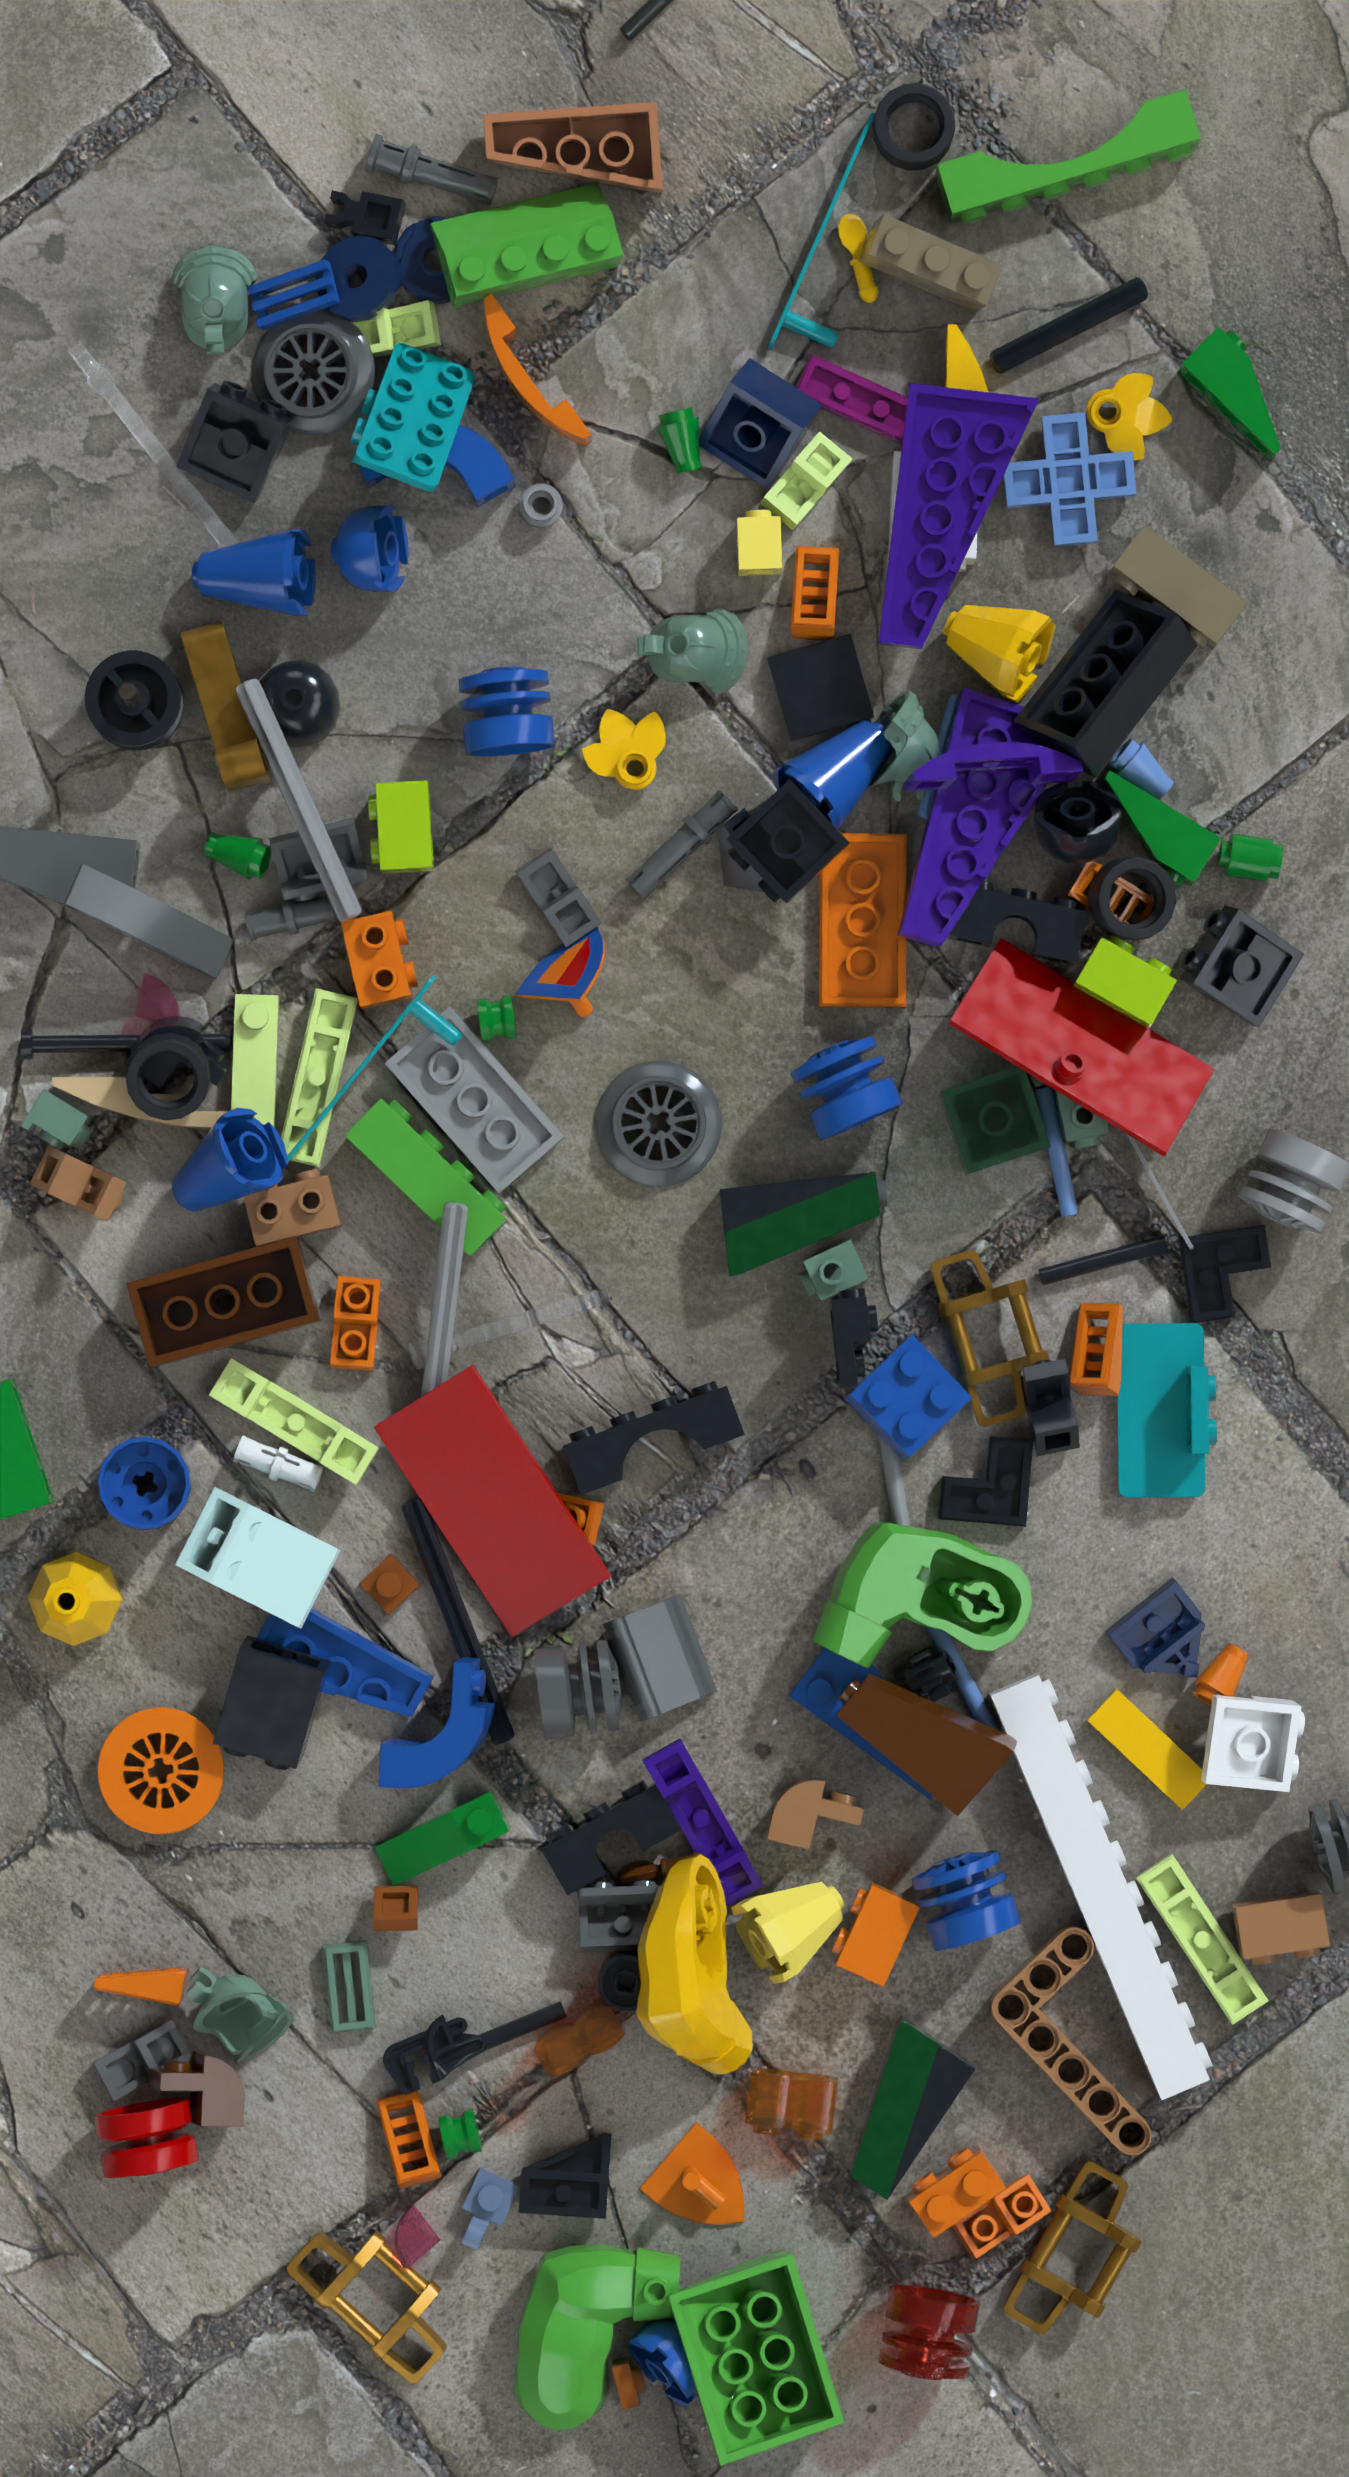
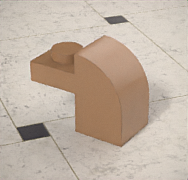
M48 1145L30 1185L108 1222L111 1214L121 1204L123 1198L122 1191L126 1182Z
M802 1779L788 1786L779 1795L772 1810L766 1838L770 1841L810 1850L817 1816L860 1826L864 1807L856 1804V1796L832 1791L830 1798L823 1797L825 1779Z

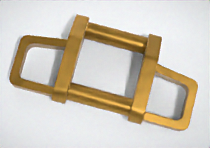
M968 1250L933 1261L930 1264V1271L940 1301V1305H937L940 1317H945L963 1374L959 1376L961 1386L966 1388L972 1397L970 1401L978 1425L980 1427H988L1023 1416L1026 1407L1019 1371L1023 1370L1022 1367L1031 1366L1038 1361L1050 1360L1047 1349L1042 1350L1025 1292L1029 1291L1026 1280L1022 1279L993 1288L979 1254L975 1250ZM962 1260H970L974 1264L985 1291L949 1302L940 1270L943 1266ZM1009 1298L1026 1356L979 1370L962 1311ZM1011 1374L1016 1400L1015 1409L990 1418L984 1416L974 1385Z
M1087 2159L1083 2162L1066 2193H1061L1055 2204L1058 2209L1030 2259L1025 2258L1018 2269L1020 2274L1003 2303V2310L1007 2316L1039 2334L1048 2332L1069 2301L1094 2317L1100 2318L1106 2307L1103 2304L1106 2296L1131 2252L1136 2253L1142 2243L1139 2238L1114 2223L1128 2191V2184L1124 2178L1093 2160ZM1090 2172H1095L1117 2185L1116 2194L1106 2217L1074 2200L1075 2195ZM1073 2217L1116 2242L1088 2294L1045 2269L1047 2262ZM1028 2278L1061 2295L1042 2321H1036L1014 2308V2304Z
M378 2230L371 2235L354 2256L324 2233H316L288 2264L287 2272L315 2299V2302L324 2310L328 2307L371 2345L370 2351L378 2359L385 2361L410 2383L415 2384L419 2382L442 2357L447 2347L445 2341L420 2316L442 2288L433 2280L428 2282L384 2243L387 2238ZM314 2248L322 2249L344 2266L325 2288L301 2266L302 2260ZM373 2256L417 2295L409 2307L385 2333L380 2331L340 2295L342 2290ZM410 2327L433 2350L429 2358L417 2368L411 2366L391 2349Z

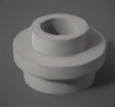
M535 484L524 491L519 506L521 515L527 523L542 528L554 524L559 519L563 509V502L559 492L554 487L547 484ZM538 499H545L550 504L547 512L540 514L534 511V502Z

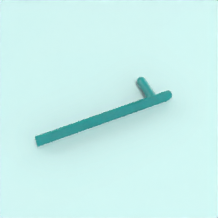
M871 112L767 347L770 351L781 327H785L827 347L835 346L839 336L836 331L789 311V308L875 116L873 112Z
M432 975L289 1152L287 1155L288 1162L408 1013L412 1014L449 1045L454 1046L462 1037L461 1032L420 999L436 979V976Z

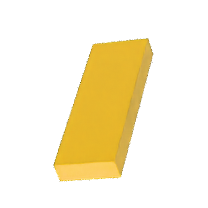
M1117 1688L1086 1719L1181 1810L1207 1785L1201 1781L1202 1768Z

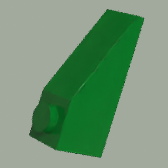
M1217 327L1181 364L1178 372L1271 462L1281 447L1250 357L1244 352L1247 346L1234 332L1229 330L1225 333Z
M1109 771L1102 783L1117 795L1119 809L1151 861L1156 862L1168 873L1173 885L1181 887L1184 882L1191 886L1204 868L1221 837L1114 772Z
M7 1379L0 1383V1520L55 1503L14 1379Z
M490 1789L374 1848L393 1886L509 1832L511 1827L493 1790Z

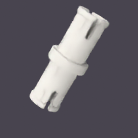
M242 1436L233 1462L269 1474L268 1479L277 1481L279 1478L299 1485L311 1492H315L324 1469L322 1465H317L289 1454V1449L280 1446L278 1450L249 1439L246 1436Z

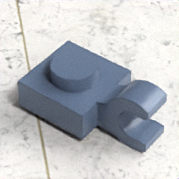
M482 2167L479 2168L462 2206V2209L473 2213L462 2238V2244L477 2250L490 2221L500 2226L503 2225L520 2184Z

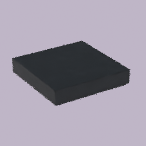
M851 634L767 657L791 742L853 725L863 720L874 719Z

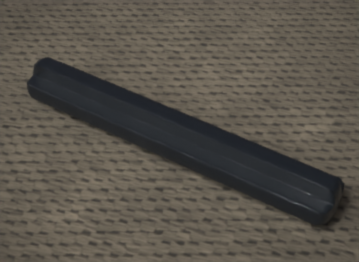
M1136 277L993 350L990 353L991 363L995 370L1002 374L1145 301L1149 295L1144 282L1139 277Z

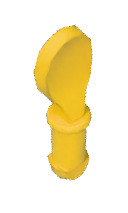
M847 213L841 217L838 224L839 237L843 246L853 255L854 259L850 260L849 263L853 266L859 288L858 294L863 301L872 303L878 297V286L875 285L871 267L858 262L868 238L867 229L859 216L854 213Z

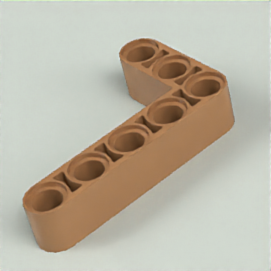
M1064 1925L1051 1935L994 1990L989 2001L990 2011L1002 2028L1118 2150L1127 2155H1138L1148 2148L1152 2139L1151 2128L1143 2116L1040 2009L1093 1956L1094 1943L1089 1933L1079 1925ZM1071 1934L1082 1936L1085 1942L1084 1950L1081 1954L1074 1957L1063 1954L1061 1948L1065 1937ZM1041 1964L1050 1966L1053 1969V1979L1048 1985L1038 1987L1030 1982V1973L1034 1967ZM1011 1994L1018 1996L1022 2002L1021 2010L1018 2014L1006 2017L999 2013L998 2004L1004 1996ZM1036 2027H1047L1052 2033L1051 2042L1046 2047L1040 2049L1029 2045L1028 2037L1030 2032ZM1073 2058L1080 2061L1082 2070L1077 2078L1074 2080H1064L1059 2076V2066L1064 2060ZM1100 2090L1109 2092L1112 2096V2102L1107 2110L1096 2112L1089 2108V2099L1093 2093ZM1134 2122L1142 2127L1141 2137L1135 2143H1123L1119 2139L1120 2129L1126 2123Z

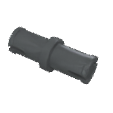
M327 894L293 903L291 899L282 902V906L245 913L247 929L251 940L286 931L293 935L299 933V928L336 921V914Z

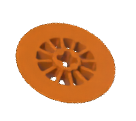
M149 1708L125 1718L108 1735L101 1749L98 1761L99 1786L108 1807L125 1824L139 1831L151 1834L175 1833L199 1822L216 1803L224 1780L223 1756L219 1745L213 1744L214 1735L196 1717L174 1708ZM167 1733L179 1737L170 1754L166 1752ZM150 1734H161L159 1753L156 1752L149 1738ZM138 1740H144L150 1753V1758L134 1748V1744ZM187 1742L193 1749V1753L180 1759H175V1755L182 1744ZM128 1753L143 1761L145 1766L126 1765ZM193 1757H196L198 1760V1770L181 1769L179 1767V1764ZM157 1758H163L165 1765L172 1764L173 1772L167 1775V1782H160L159 1776H151L150 1769L156 1766ZM125 1771L143 1772L144 1776L131 1783H127ZM178 1775H197L198 1781L195 1788L181 1780ZM147 1781L148 1786L138 1799L130 1789ZM173 1783H176L190 1793V1796L185 1801L181 1802L179 1800ZM153 1787L157 1788L156 1807L147 1805L144 1802ZM164 1788L168 1790L174 1802L172 1807L164 1808L162 1806Z

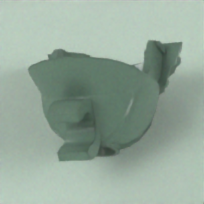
M214 245L188 252L177 263L171 277V281L177 285V289H181V312L184 329L194 344L207 349V355L224 354V349L231 348L244 337L248 324V286L258 278L250 260L240 252Z
M723 608L713 609V612H706V616L683 615L667 618L659 622L653 628L650 635H643V637L637 638V655L647 656L653 673L659 678L674 682L704 683V685L710 686L711 690L717 695L732 688L743 675L749 652L743 624L735 614Z
M910 689L900 693L883 709L886 714L879 723L885 727L883 734L890 742L892 753L869 785L873 786L893 781L891 795L895 801H901L900 789L903 786V782L922 765L938 757L939 753L938 737L924 718L923 708L918 705L917 695L912 693ZM925 790L915 791L916 798L918 800L923 799Z
M199 1967L190 1977L189 1981L193 1985L186 1991V1995L192 2001L201 2004L200 2011L193 2023V2029L200 2033L215 2035L227 2052L233 2056L235 2063L249 2059L266 2050L285 2034L294 2020L293 2013L286 2003L279 2001L278 1998L269 1993L267 1994L254 1979L248 1976L227 1974L216 1979L210 1971Z

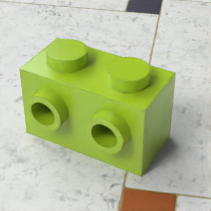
M428 780L375 783L376 794L368 795L370 821H378V838L370 839L372 864H380L382 874L434 871L430 785Z
M1111 936L1109 941L1101 937L1073 986L1142 1026L1149 1028L1152 1026L1177 982L1176 979L1169 976L1172 969L1152 957H1149L1146 963L1132 955L1135 948L1116 936Z

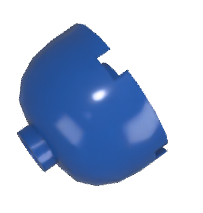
M393 505L369 506L355 510L345 518L338 529L337 536L331 542V556L333 561L338 563L342 575L350 584L363 591H397L404 582L405 576H398L399 561L402 564H408V537L402 516H393L392 511L397 509Z
M675 2319L652 2320L640 2328L628 2340V2343H631L628 2346V2350L636 2364L640 2365L644 2374L653 2383L658 2379L664 2385L669 2386L664 2392L665 2395L684 2406H687L698 2396Z

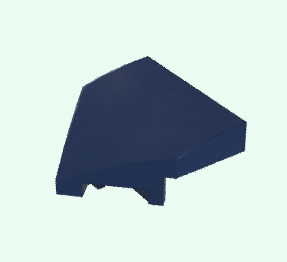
M1173 1577L1105 1631L1133 1668L1141 1669L1144 1673L1161 1672L1182 1674L1184 1677H1198L1199 1663L1197 1661L1201 1633L1205 1629V1623L1201 1620L1202 1613Z

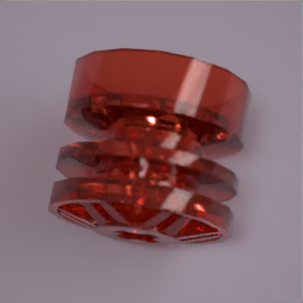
M899 2284L890 2286L885 2315L887 2318L902 2324L903 2329L882 2332V2341L894 2347L880 2349L878 2363L900 2371L905 2375L920 2379L968 2378L969 2364L954 2357L972 2356V2346L954 2339L955 2334H968L976 2331L980 2306L979 2300L957 2292L926 2286Z

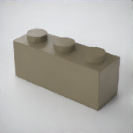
M885 214L874 221L858 261L974 312H978L987 306L1003 266Z
M1143 525L1110 570V573L1116 577L1113 583L1126 594L1134 597L1138 593L1151 604L1178 614L1195 640L1197 647L1201 649L1207 645L1213 650L1248 604L1246 600L1146 525Z

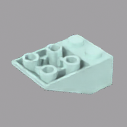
M214 1487L175 1565L298 1628H302L341 1550Z

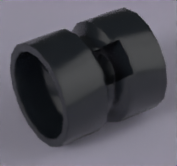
M616 1951L611 1953L602 1963L598 1976L599 1992L602 1999L611 2008L619 2011L636 2010L641 1988L638 1951Z

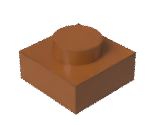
M389 1554L359 1583L388 1615L421 1585L392 1554Z
M374 1886V1931L418 1930V1886Z
M629 2356L612 2360V2371L623 2410L640 2406L639 2393L646 2391L640 2365L632 2367Z

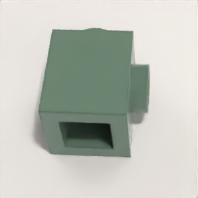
M1055 1091L1054 1095L1064 1144L1074 1142L1076 1150L1101 1145L1100 1136L1109 1134L1107 1121L1060 1092Z
M851 1240L803 1261L802 1264L805 1271L798 1273L808 1296L811 1297L817 1294L820 1302L838 1294L839 1291L847 1290L869 1279Z

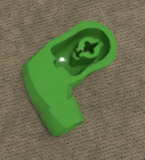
M875 1522L857 1539L840 1567L829 1600L825 1601L812 1642L869 1669L892 1634L889 1628L900 1619L905 1618L925 1627L943 1630L973 1650L994 1651L1015 1640L1027 1624L1032 1607L1030 1580L1018 1564L1001 1556L988 1553L955 1535L888 1522Z
M606 2244L568 2246L544 2253L540 2258L529 2293L522 2308L518 2326L517 2362L514 2371L513 2390L521 2409L540 2425L554 2430L575 2428L598 2413L609 2393L607 2356L613 2339L615 2323L632 2316L633 2322L674 2319L667 2295L679 2290L680 2255L637 2247V2250H631Z

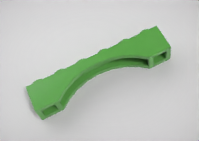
M1184 89L1145 101L1134 118L1114 138L1096 150L1072 160L1052 164H1018L998 160L981 152H976L937 164L935 175L950 223L961 220L962 225H968L985 219L987 217L986 212L1001 207L1005 213L1021 209L1028 205V199L1044 195L1045 200H1051L1064 196L1070 192L1068 187L1085 182L1087 188L1104 184L1111 180V174L1126 170L1127 175L1144 172L1152 167L1151 162L1163 158H1168L1169 163L1184 160L1193 155L1192 150L1198 147L1201 136L1187 91Z

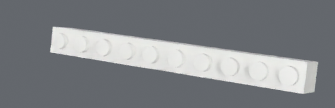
M1036 1673L988 1693L1005 1734L1010 1735L1017 1741L1013 1752L1159 2098L1161 2100L1167 2099L1209 2081L1206 2069L1213 2066L1203 2042L1195 2045L1189 2028L1196 2025L1186 2002L1178 2004L1171 1988L1178 1986L1177 1979L1169 1961L1161 1964L1154 1949L1161 1945L1160 1939L1152 1921L1143 1923L1138 1907L1144 1905V1901L1135 1881L1127 1883L1120 1867L1127 1865V1861L1118 1841L1110 1843L1103 1827L1110 1824L1109 1818L1101 1800L1092 1802L1086 1786L1093 1784L1084 1760L1075 1762L1069 1746L1076 1744L1067 1720L1059 1722L1052 1706L1058 1704L1059 1700L1050 1680L1042 1682L1040 1676Z

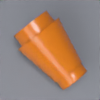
M1227 1643L1224 1649L1220 1651L1194 1681L1197 1686L1193 1691V1695L1210 1707L1213 1695L1234 1697L1246 1662L1250 1656L1239 1647Z

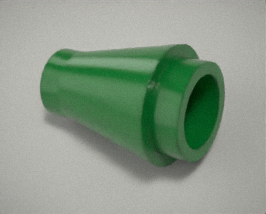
M692 407L658 415L661 426L657 427L675 465L676 473L702 468L699 446V417L694 418Z
M212 832L207 839L204 856L219 862L250 880L253 877L259 879L264 877L271 861L272 850L270 845L264 844L262 838L220 835Z

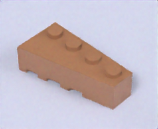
M656 102L483 114L486 161L489 164L662 194Z

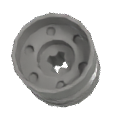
M1270 1128L1257 1155L1273 1168L1270 1174L1250 1170L1247 1177L1263 1186V1189L1259 1191L1251 1187L1242 1186L1238 1197L1249 1203L1259 1214L1291 1229L1309 1230L1321 1234L1326 1223L1309 1212L1311 1209L1326 1214L1331 1213L1333 1207L1318 1196L1319 1190L1321 1188L1331 1192H1341L1349 1174V1163L1312 1143Z

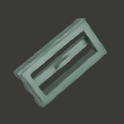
M367 1940L323 1945L332 2033L375 2029L376 2022ZM357 1951L359 1953L365 2020L358 2021L351 1958V1952ZM342 1953L349 2021L343 2023L340 2022L334 1954Z

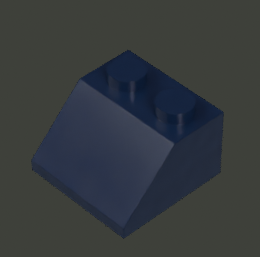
M749 358L727 386L699 438V446L762 487L770 490L803 440L822 404Z

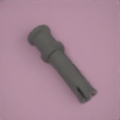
M376 134L374 137L365 171L369 173L377 170L399 177L400 183H412L414 180L461 196L476 199L488 205L492 203L499 180L497 177L430 158L421 154V150L417 146L411 145L409 148L384 141L383 136Z

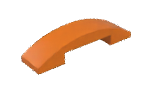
M492 293L484 298L488 335L493 352L506 380L524 405L545 425L575 443L583 446L588 445L592 442L591 433L567 399L551 408L506 345L517 337L516 327Z

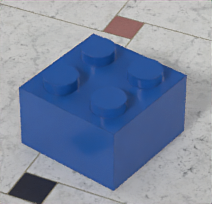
M912 1334L844 1399L895 1453L905 1461L967 1404L972 1397Z

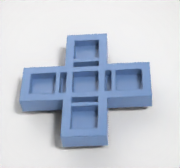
M1085 412L1042 416L1041 426L1045 459L1009 463L1003 476L1006 509L1049 505L1054 548L1097 544L1094 501L1135 497L1137 494L1133 452L1089 455Z

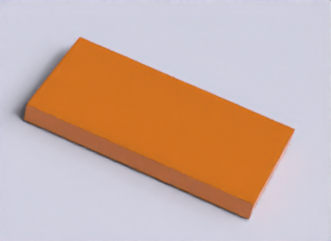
M841 833L850 844L820 872L819 1007L906 1008V938L897 934L907 899V834Z

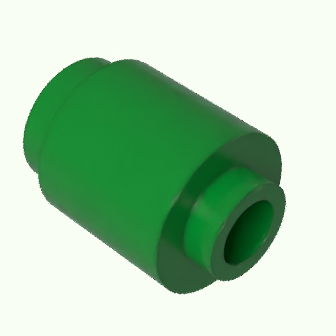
M1231 833L1229 841H1221L1217 865L1224 867V875L1227 877L1266 882L1268 878L1278 879L1282 865L1283 845L1274 844L1273 839Z

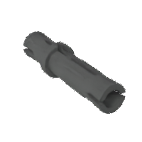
M718 790L692 817L688 815L683 819L685 824L654 852L638 870L626 879L628 884L645 900L690 854L703 843L707 845L712 840L710 836L738 811L737 807Z

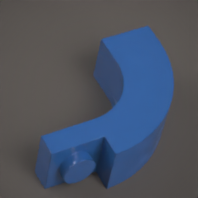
M459 425L445 466L460 476L476 505L479 507L516 486L515 480L501 455L486 439L476 432ZM361 465L358 466L369 488L389 478V476Z
M462 1657L454 1662L451 1712L445 1727L436 1737L427 1740L390 1738L381 1743L378 1787L407 1789L431 1784L460 1768L477 1752L487 1736L495 1703L478 1702V1696H483L486 1685L485 1670H480V1658Z

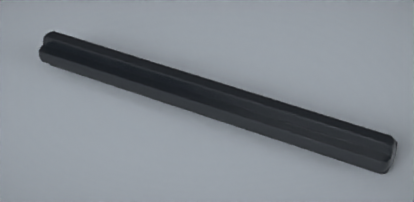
M420 1498L406 1502L402 1505V1512L459 1658H480V1670H485V1691L483 1696H478V1702L495 1703L494 1715L488 1731L491 1740L495 1745L510 1741L514 1738V1730L428 1510Z

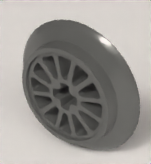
M319 310L271 327L258 345L252 368L253 386L259 403L261 404L262 399H270L285 406L287 409L285 415L294 419L289 431L304 435L330 433L351 422L361 412L368 391L373 388L375 377L373 354L363 333L352 322L337 317L327 310ZM307 335V353L304 352L298 342V338ZM316 335H323L325 339L316 353ZM335 342L339 346V350L325 358L330 346ZM290 343H292L299 355L298 359L284 352V349ZM343 356L345 357V367H330L332 363ZM280 357H284L294 364L293 368H277ZM307 362L313 365L320 362L321 365L317 371L321 376L317 381L311 378L304 381L303 378L307 372L303 367ZM332 374H346L345 382L341 386L331 380L330 376ZM278 375H294L293 378L279 386ZM327 383L339 390V393L333 399H331L325 389ZM298 385L289 401L284 396V393ZM317 389L325 400V404L316 407ZM307 390V407H299L298 403Z
M667 1061L641 1063L618 1075L604 1092L596 1116L597 1138L606 1159L626 1178L647 1186H671L684 1182L699 1173L714 1155L722 1130L720 1107L709 1085L689 1068ZM656 1086L669 1088L662 1106H659L657 1102ZM650 1088L653 1102L652 1108H649L637 1095L639 1091ZM674 1090L685 1096L672 1109L667 1108ZM631 1098H634L645 1110V1114L626 1109L625 1106ZM687 1102L691 1103L695 1111L694 1114L681 1117L674 1116ZM662 1112L668 1115L666 1123L671 1127L667 1133L660 1130L656 1135L649 1132L651 1123L647 1120L650 1114L659 1116ZM623 1114H627L640 1119L642 1123L622 1127L621 1118ZM696 1120L697 1122L695 1133L676 1127V1124L679 1122ZM640 1129L644 1131L630 1145L626 1143L623 1137L624 1132ZM674 1132L692 1138V1142L687 1149H684L673 1137L672 1134ZM649 1137L650 1142L646 1153L641 1157L633 1151V1148ZM665 1139H669L680 1151V1155L668 1159ZM655 1141L660 1142L663 1157L661 1161L649 1159Z

